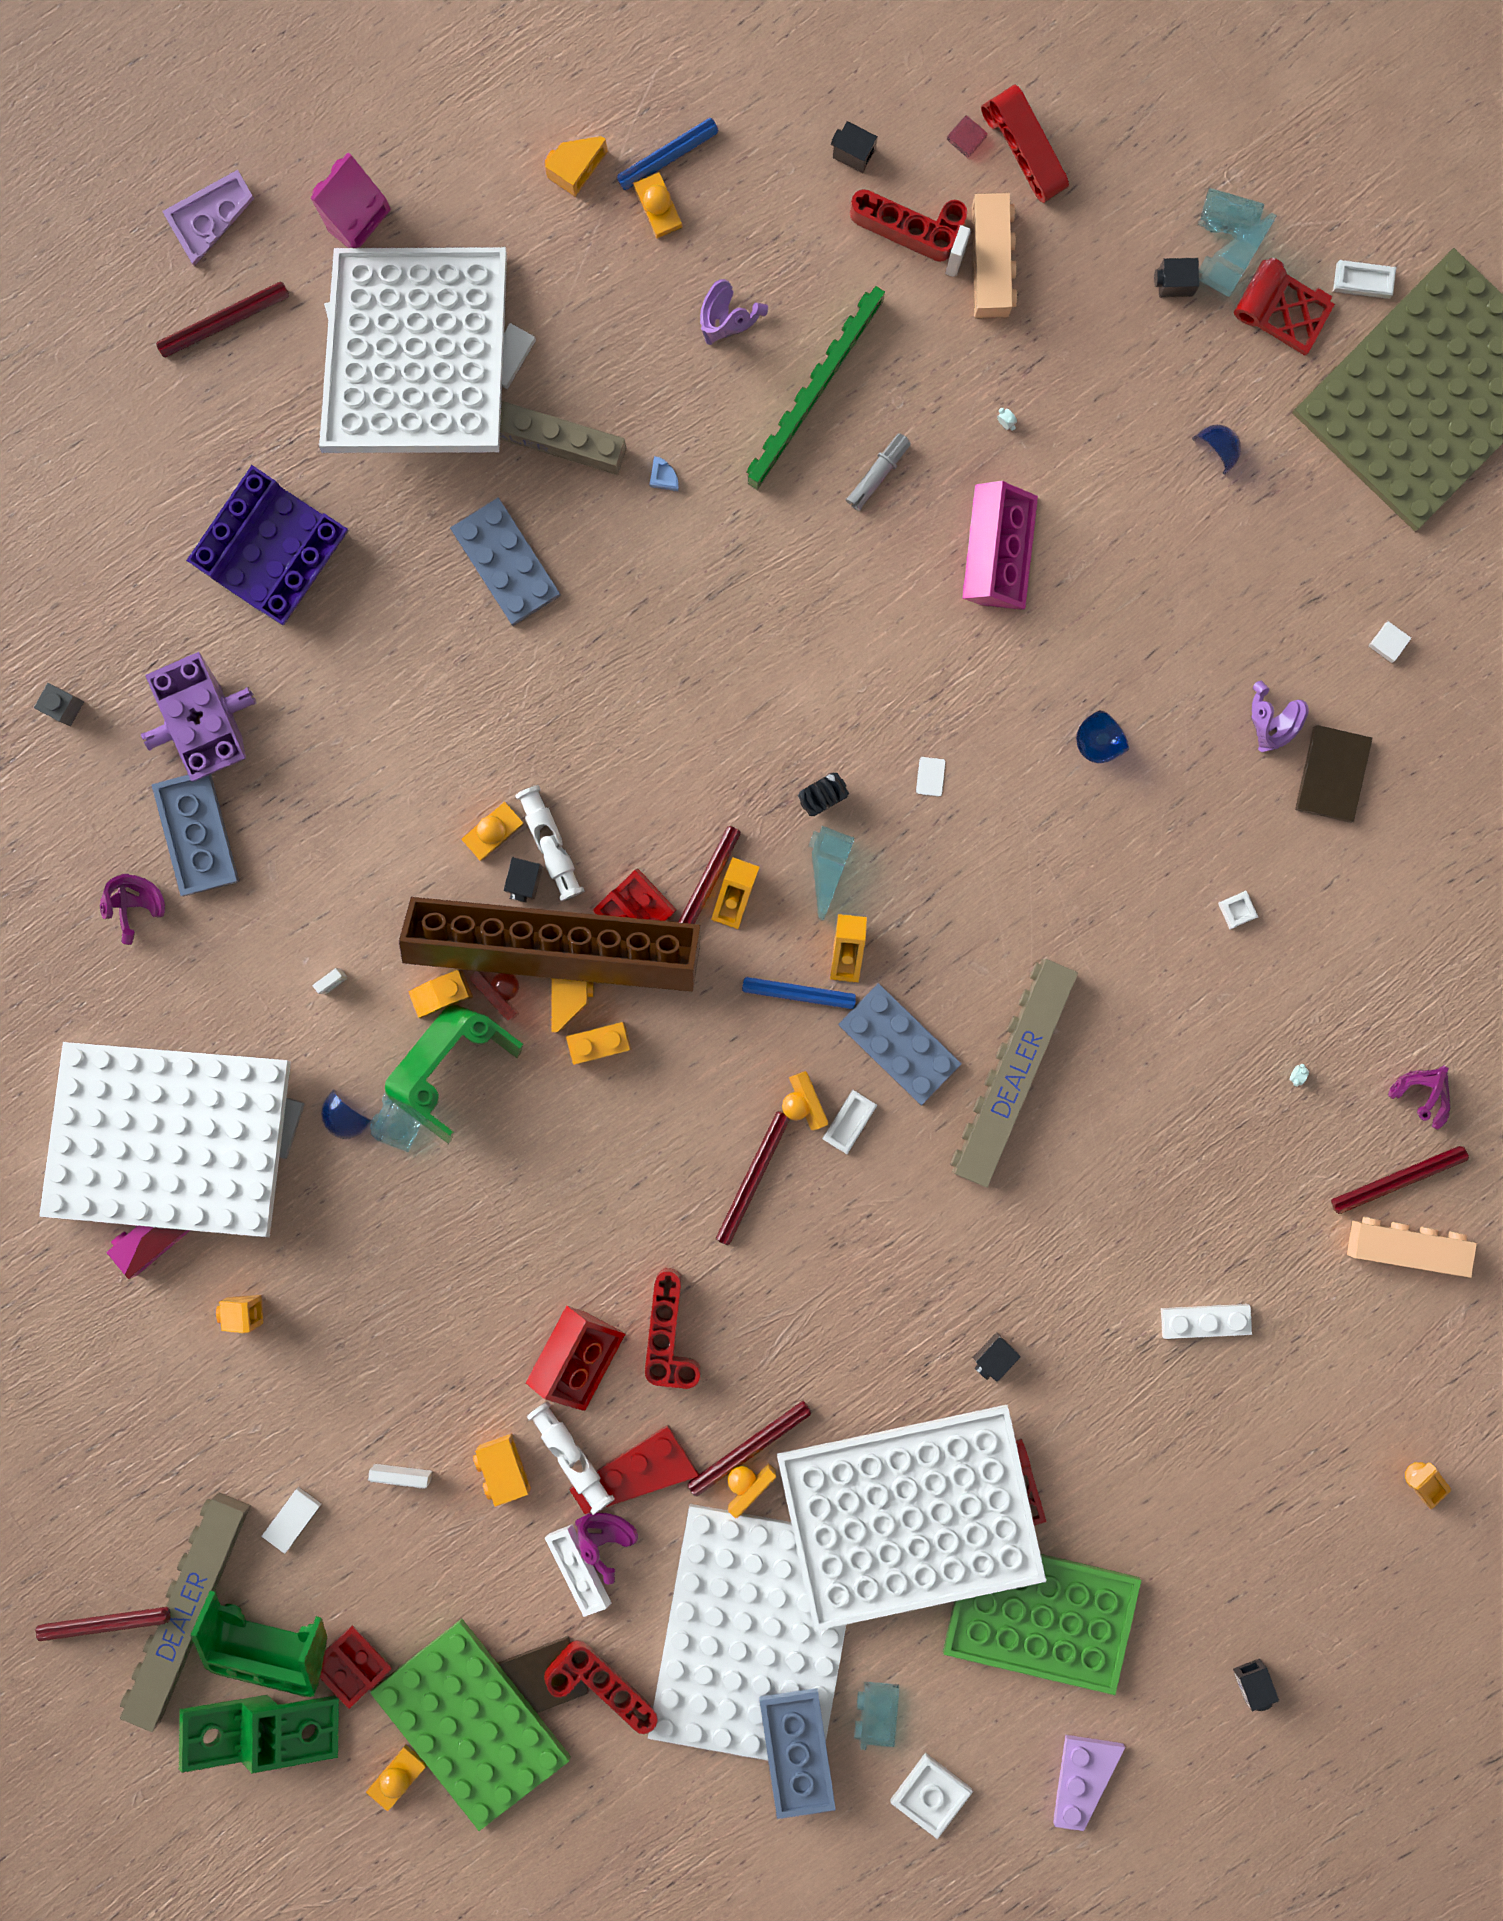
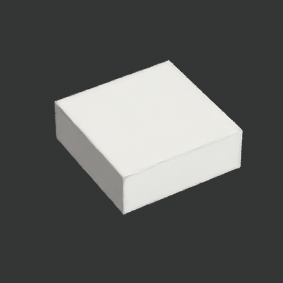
M1388 621L1380 629L1369 647L1392 663L1403 651L1411 637Z
M1247 891L1218 903L1229 929L1258 917Z
M335 968L312 986L318 994H327L345 981L347 976L342 969Z

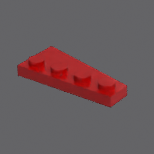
M666 1425L596 1470L600 1476L599 1482L609 1496L613 1495L615 1498L606 1507L699 1476L698 1471L669 1425ZM572 1485L569 1490L583 1513H590L592 1507L583 1494H579Z

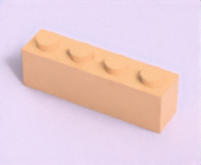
M1010 193L975 194L973 199L974 318L1009 317L1012 307H1016L1017 290L1012 289V279L1016 278V261H1011V251L1015 250L1016 236L1015 232H1010V222H1014L1015 205L1010 204Z
M1363 1217L1362 1222L1352 1221L1347 1255L1351 1257L1472 1277L1477 1243L1468 1241L1466 1234L1449 1232L1448 1237L1438 1235L1439 1230L1427 1227H1420V1232L1409 1230L1410 1225L1392 1222L1391 1227L1380 1225L1381 1220Z

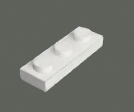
M1248 1304L1161 1308L1162 1337L1164 1339L1252 1335L1251 1308Z
M573 1524L548 1534L545 1540L583 1616L585 1617L607 1609L611 1601L593 1565L587 1564L581 1556L578 1534Z

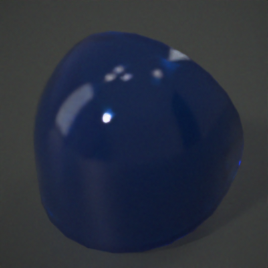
M1210 425L1192 438L1193 441L1198 438L1206 441L1218 453L1225 467L1222 472L1224 475L1236 465L1240 458V439L1235 431L1225 425Z
M1099 710L1082 722L1078 729L1077 747L1083 757L1091 762L1106 763L1119 758L1129 750V743L1123 730L1115 719L1105 711Z
M333 1089L324 1100L321 1108L322 1122L326 1130L333 1136L341 1139H351L360 1135L366 1130L372 1120L349 1107L336 1094L337 1091Z

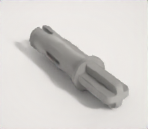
M900 433L895 436L885 451L877 455L878 459L850 496L846 498V502L848 504L852 503L854 509L861 511L864 504L891 469L895 470L897 468L896 463L911 444L906 436Z

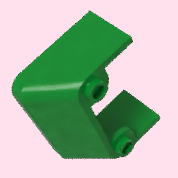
M459 1005L448 1006L441 1012L385 1082L386 1096L447 1144L452 1141L454 1131L431 1115V1112L438 1104L439 1094L436 1088L426 1081L462 1036L474 1044H484L492 1039L516 1058L521 1054L523 1043L487 1016Z
M209 1591L190 1634L204 1668L219 1676L304 1697H313L319 1684L328 1639L322 1617L316 1616L313 1624L300 1627L299 1632L296 1633L247 1621L241 1613L240 1607L234 1604L220 1605L216 1592Z

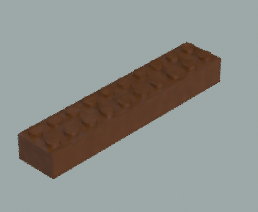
M411 897L399 938L402 964L693 992L700 950V925Z

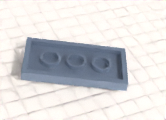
M499 497L450 527L512 626L561 596Z
M210 774L194 782H191L189 775L151 784L180 896L185 897L239 882L212 775Z
M879 983L838 1024L921 1106L961 1065Z
M818 1688L759 1697L777 1819L836 1810Z

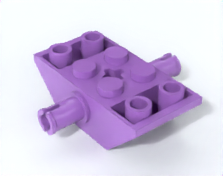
M200 652L145 675L165 720L164 725L141 733L142 739H146L144 744L149 751L166 742L174 741L191 782L246 759L242 735L233 717V713L256 704L255 698H252L254 695L249 687L225 697L218 681ZM202 714L203 716L200 718L201 723L197 724L196 718Z

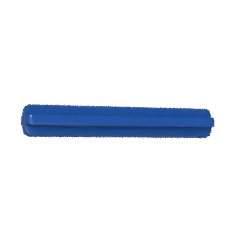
M712 118L706 119L619 173L617 180L623 190H628L633 187V183L649 177L718 133L715 121Z
M750 977L743 979L742 991L745 993L853 1009L856 1003V995L853 993Z

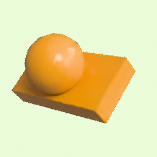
M660 172L633 183L656 239L683 228Z
M504 801L492 813L481 819L478 825L461 840L479 861H482L521 828L524 823Z
M804 1071L790 1076L789 1080L795 1092L788 1094L783 1100V1113L789 1119L795 1121L806 1117L811 1130L827 1126L829 1122L808 1073Z
M1414 1462L1407 1467L1405 1471L1406 1483L1416 1492L1429 1509H1433L1451 1492L1450 1486L1437 1468L1430 1462L1427 1464Z
M770 1463L757 1475L745 1466L736 1467L728 1475V1486L732 1492L737 1494L728 1504V1512L735 1519L776 1479V1469Z
M405 1744L369 1786L366 1793L388 1812L397 1800L406 1793L409 1786L427 1765L417 1753Z

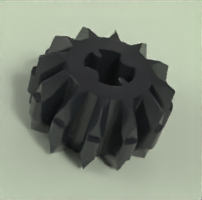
M831 773L801 790L798 794L801 801L800 804L809 816H816L846 799L849 795L846 788L847 785L838 773Z

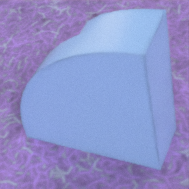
M654 456L650 487L678 491V478L673 468L664 459Z

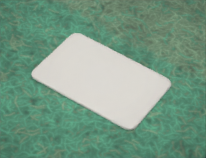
M920 758L917 794L942 795L945 770L944 759Z

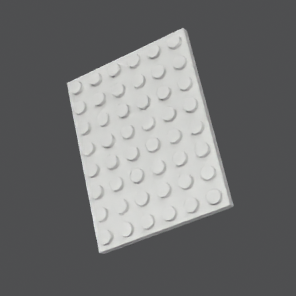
M506 247L334 248L319 443L321 453L499 452L507 272Z
M63 1042L39 1217L270 1237L291 1061Z
M1007 1405L777 1454L815 1631L1046 1582Z
M694 1504L689 1505L653 1706L657 1715V1725L648 1734V1739L768 1760L759 1697L818 1688L826 1741L846 1624L817 1631L814 1630L791 1522L744 1513L735 1519L728 1510Z

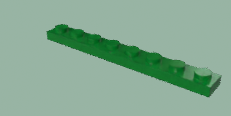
M876 285L871 293L865 292L857 306L860 309L855 317L850 315L842 327L844 333L839 341L834 339L826 351L828 357L823 365L818 363L810 375L812 381L807 389L802 387L794 399V402L797 404L791 412L787 410L778 423L781 428L775 436L771 434L762 447L765 452L759 460L755 458L746 471L749 474L748 484L756 490L759 489L882 305L885 291Z

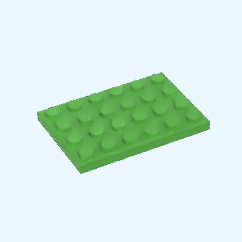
M1040 1554L1046 1582L954 1601L943 1648L944 1655L1116 1695L1141 1579L1140 1577Z
M460 1619L377 1684L370 1692L478 1831L570 1761V1754L463 1619Z

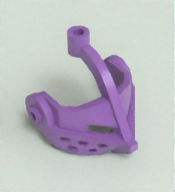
M725 279L716 281L704 299L700 314L701 329L706 343L712 345L713 342L719 339L739 334L748 329L757 321L759 316L767 315L768 305L754 303L750 314L744 308H736L729 314V304L733 296L732 285ZM716 319L720 320L719 327H715Z
M1260 680L1253 686L1256 694L1253 698L1251 717L1258 736V750L1260 752H1267L1286 745L1299 733L1308 716L1309 708L1305 701L1295 700L1290 702L1280 715L1273 718L1274 709L1272 704L1268 701H1263L1264 696L1269 692V688ZM1273 729H1276L1277 732L1274 735L1270 736L1269 732H1271Z

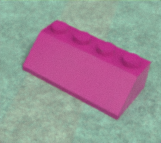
M1004 481L975 485L962 599L985 606L1025 609L1038 496Z

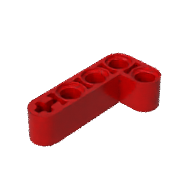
M1014 84L981 105V112L985 121L992 129L999 126L1029 185L1040 202H1047L1069 187L1066 173L1019 86Z
M866 189L859 190L852 196L850 218L856 225L938 262L949 259L960 225H965L968 214L967 207L963 202L950 200L945 203L937 221ZM954 214L957 215L960 218V220L957 222H952L948 220L946 216ZM892 216L896 222L889 224L884 222L882 218ZM918 228L922 234L915 236L908 230ZM937 240H944L945 242H947L948 246L941 248L938 247L934 242Z
M665 1268L657 1274L654 1283L645 1377L649 1383L656 1386L690 1389L699 1382L701 1368L699 1363L692 1358L674 1356L682 1281L679 1272L672 1268ZM666 1276H671V1281L676 1282V1285L673 1284L670 1288L669 1297H663L665 1284L660 1283V1281L665 1280ZM661 1305H668L672 1308L673 1315L668 1319H663L658 1315L657 1308ZM658 1334H664L669 1338L670 1344L660 1348L655 1345L654 1337ZM655 1363H660L665 1366L667 1372L665 1375L657 1377L652 1374L650 1367ZM687 1366L693 1368L696 1373L695 1377L690 1380L683 1379L679 1374L681 1368Z
M576 1640L571 1642L545 1671V1684L550 1694L555 1697L566 1696L582 1680L639 1734L650 1733L657 1725V1715L650 1703L583 1641ZM577 1651L587 1653L585 1660L581 1663L572 1662V1656ZM605 1671L608 1673L606 1680L602 1683L593 1682V1677L597 1672ZM557 1674H564L566 1676V1680L561 1686L551 1684L552 1678ZM627 1691L628 1698L624 1702L616 1703L614 1701L615 1695L618 1692ZM635 1706L641 1714L647 1715L645 1721L641 1718L638 1720L633 1711Z

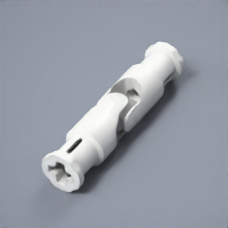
M539 785L519 792L515 796L524 807L527 814L525 817L538 849L544 854L545 866L551 879L556 881L561 893L559 898L562 902L585 891L577 882L573 872L575 867L570 856L562 848V838L549 808H545L539 794L541 789ZM547 825L554 835L545 836L540 839V831Z
M549 1401L545 1402L532 1411L527 1418L534 1421L542 1433L541 1439L552 1454L558 1458L560 1466L579 1494H583L592 1507L591 1513L594 1515L614 1501L615 1498L613 1495H608L599 1482L600 1476L581 1449L575 1445L574 1439L564 1423L557 1420L550 1409L551 1404ZM578 1460L582 1464V1473L571 1469Z

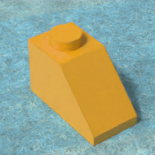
M602 136L562 142L556 150H551L545 159L544 164L547 178L576 197L608 152L606 139Z
M732 857L711 920L739 929L760 868L759 866Z
M838 914L830 980L859 983L866 940L867 917Z
M455 970L408 991L418 1018L473 998L463 970Z
M552 978L551 1032H560L589 1004V997H594V982Z
M262 1295L227 1297L219 1301L220 1305L216 1308V1319L218 1323H221V1331L248 1333L264 1324Z

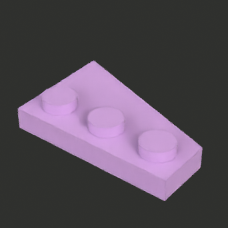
M236 170L162 212L191 263L195 266L254 200V197L241 174Z
M1065 1735L1053 1820L1055 1827L1079 1831L1085 1830L1125 1749L1123 1743Z

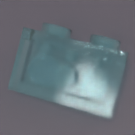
M1209 188L1198 225L1205 227L1209 232H1224L1231 234L1233 238L1240 241H1253L1260 229L1259 222L1265 204Z
M384 1093L382 1109L379 1114L374 1116L370 1125L371 1135L377 1141L409 1152L421 1123L393 1103Z
M864 1681L863 1691H858L857 1710H861V1721H855L854 1739L859 1740L860 1750H866L867 1745L895 1747L899 1684Z

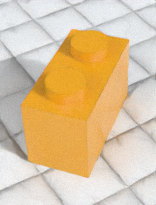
M625 1022L566 1036L573 1065L632 1050Z
M512 1433L480 1444L475 1450L476 1455L473 1456L477 1471L483 1472L486 1481L483 1483L485 1495L488 1500L492 1499L495 1507L529 1494L531 1486Z

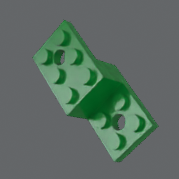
M261 1695L180 1709L179 1770L181 1773L241 1762L253 1774L338 1758L339 1698L333 1695L278 1705L268 1695ZM314 1724L315 1731L313 1735L303 1739V1729L307 1725ZM210 1729H217L218 1734L215 1740L210 1743H204L203 1737L205 1733Z

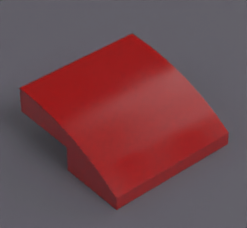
M637 868L616 889L612 890L593 911L596 915L666 921L677 909Z
M352 1625L325 1649L320 1679L350 1709L392 1667Z

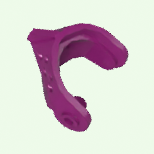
M121 874L110 879L105 885L100 900V913L103 919L112 918L113 908H119L120 925L123 932L121 942L126 945L133 944L135 931L130 929L128 924L127 908L143 907L148 909L153 917L157 918L163 917L165 913V902L160 890L152 882L137 875ZM126 887L139 892V896L127 892ZM118 888V892L111 896V894Z
M1443 1065L1439 1069L1408 1072L1399 1077L1390 1087L1388 1097L1391 1099L1396 1097L1398 1099L1411 1085L1415 1084L1432 1087L1433 1090L1425 1106L1418 1108L1417 1114L1421 1120H1429L1431 1118L1430 1110L1435 1105L1439 1095H1441V1106L1432 1122V1127L1438 1130L1445 1125L1450 1115L1449 1068Z
M609 1513L587 1514L575 1520L582 1558L587 1564L593 1565L603 1575V1582L605 1584L615 1583V1569L608 1568L603 1564L597 1547L610 1542L618 1543L624 1547L636 1544L638 1533L635 1527L625 1519ZM588 1528L601 1529L602 1532H601V1533H589L587 1529H588Z

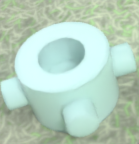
M999 409L1000 414L997 416L999 423L1006 430H1014L1016 428L1014 424L1017 423L1015 415L1009 409Z
M1304 1064L1297 1065L1291 1073L1290 1080L1296 1087L1301 1086L1309 1075V1070L1305 1068Z

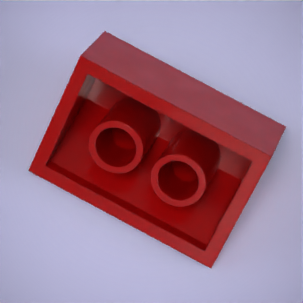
M566 1305L525 1384L545 1400L585 1411L626 1334L587 1312Z

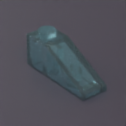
M1271 212L1216 251L1212 258L1206 256L1199 268V273L1202 274L1199 281L1230 297L1277 215Z
M822 826L820 832L814 830L808 846L813 848L811 859L817 918L821 921L826 916L855 839Z

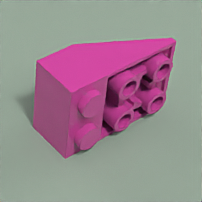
M348 152L343 158L338 159L333 164L331 173L324 181H320L315 186L310 197L328 232L348 248H360L391 210L386 197Z

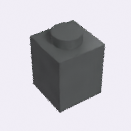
M47 683L34 708L71 727L85 701Z

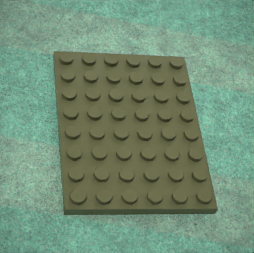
M1455 248L1407 294L1292 412L1415 532L1503 444V294Z

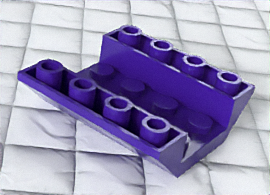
M251 465L186 561L269 618L284 626L349 530L325 513L322 515L282 488L274 479Z

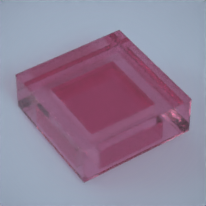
M965 115L949 133L947 141L965 157L969 158L987 138L988 133L970 117Z

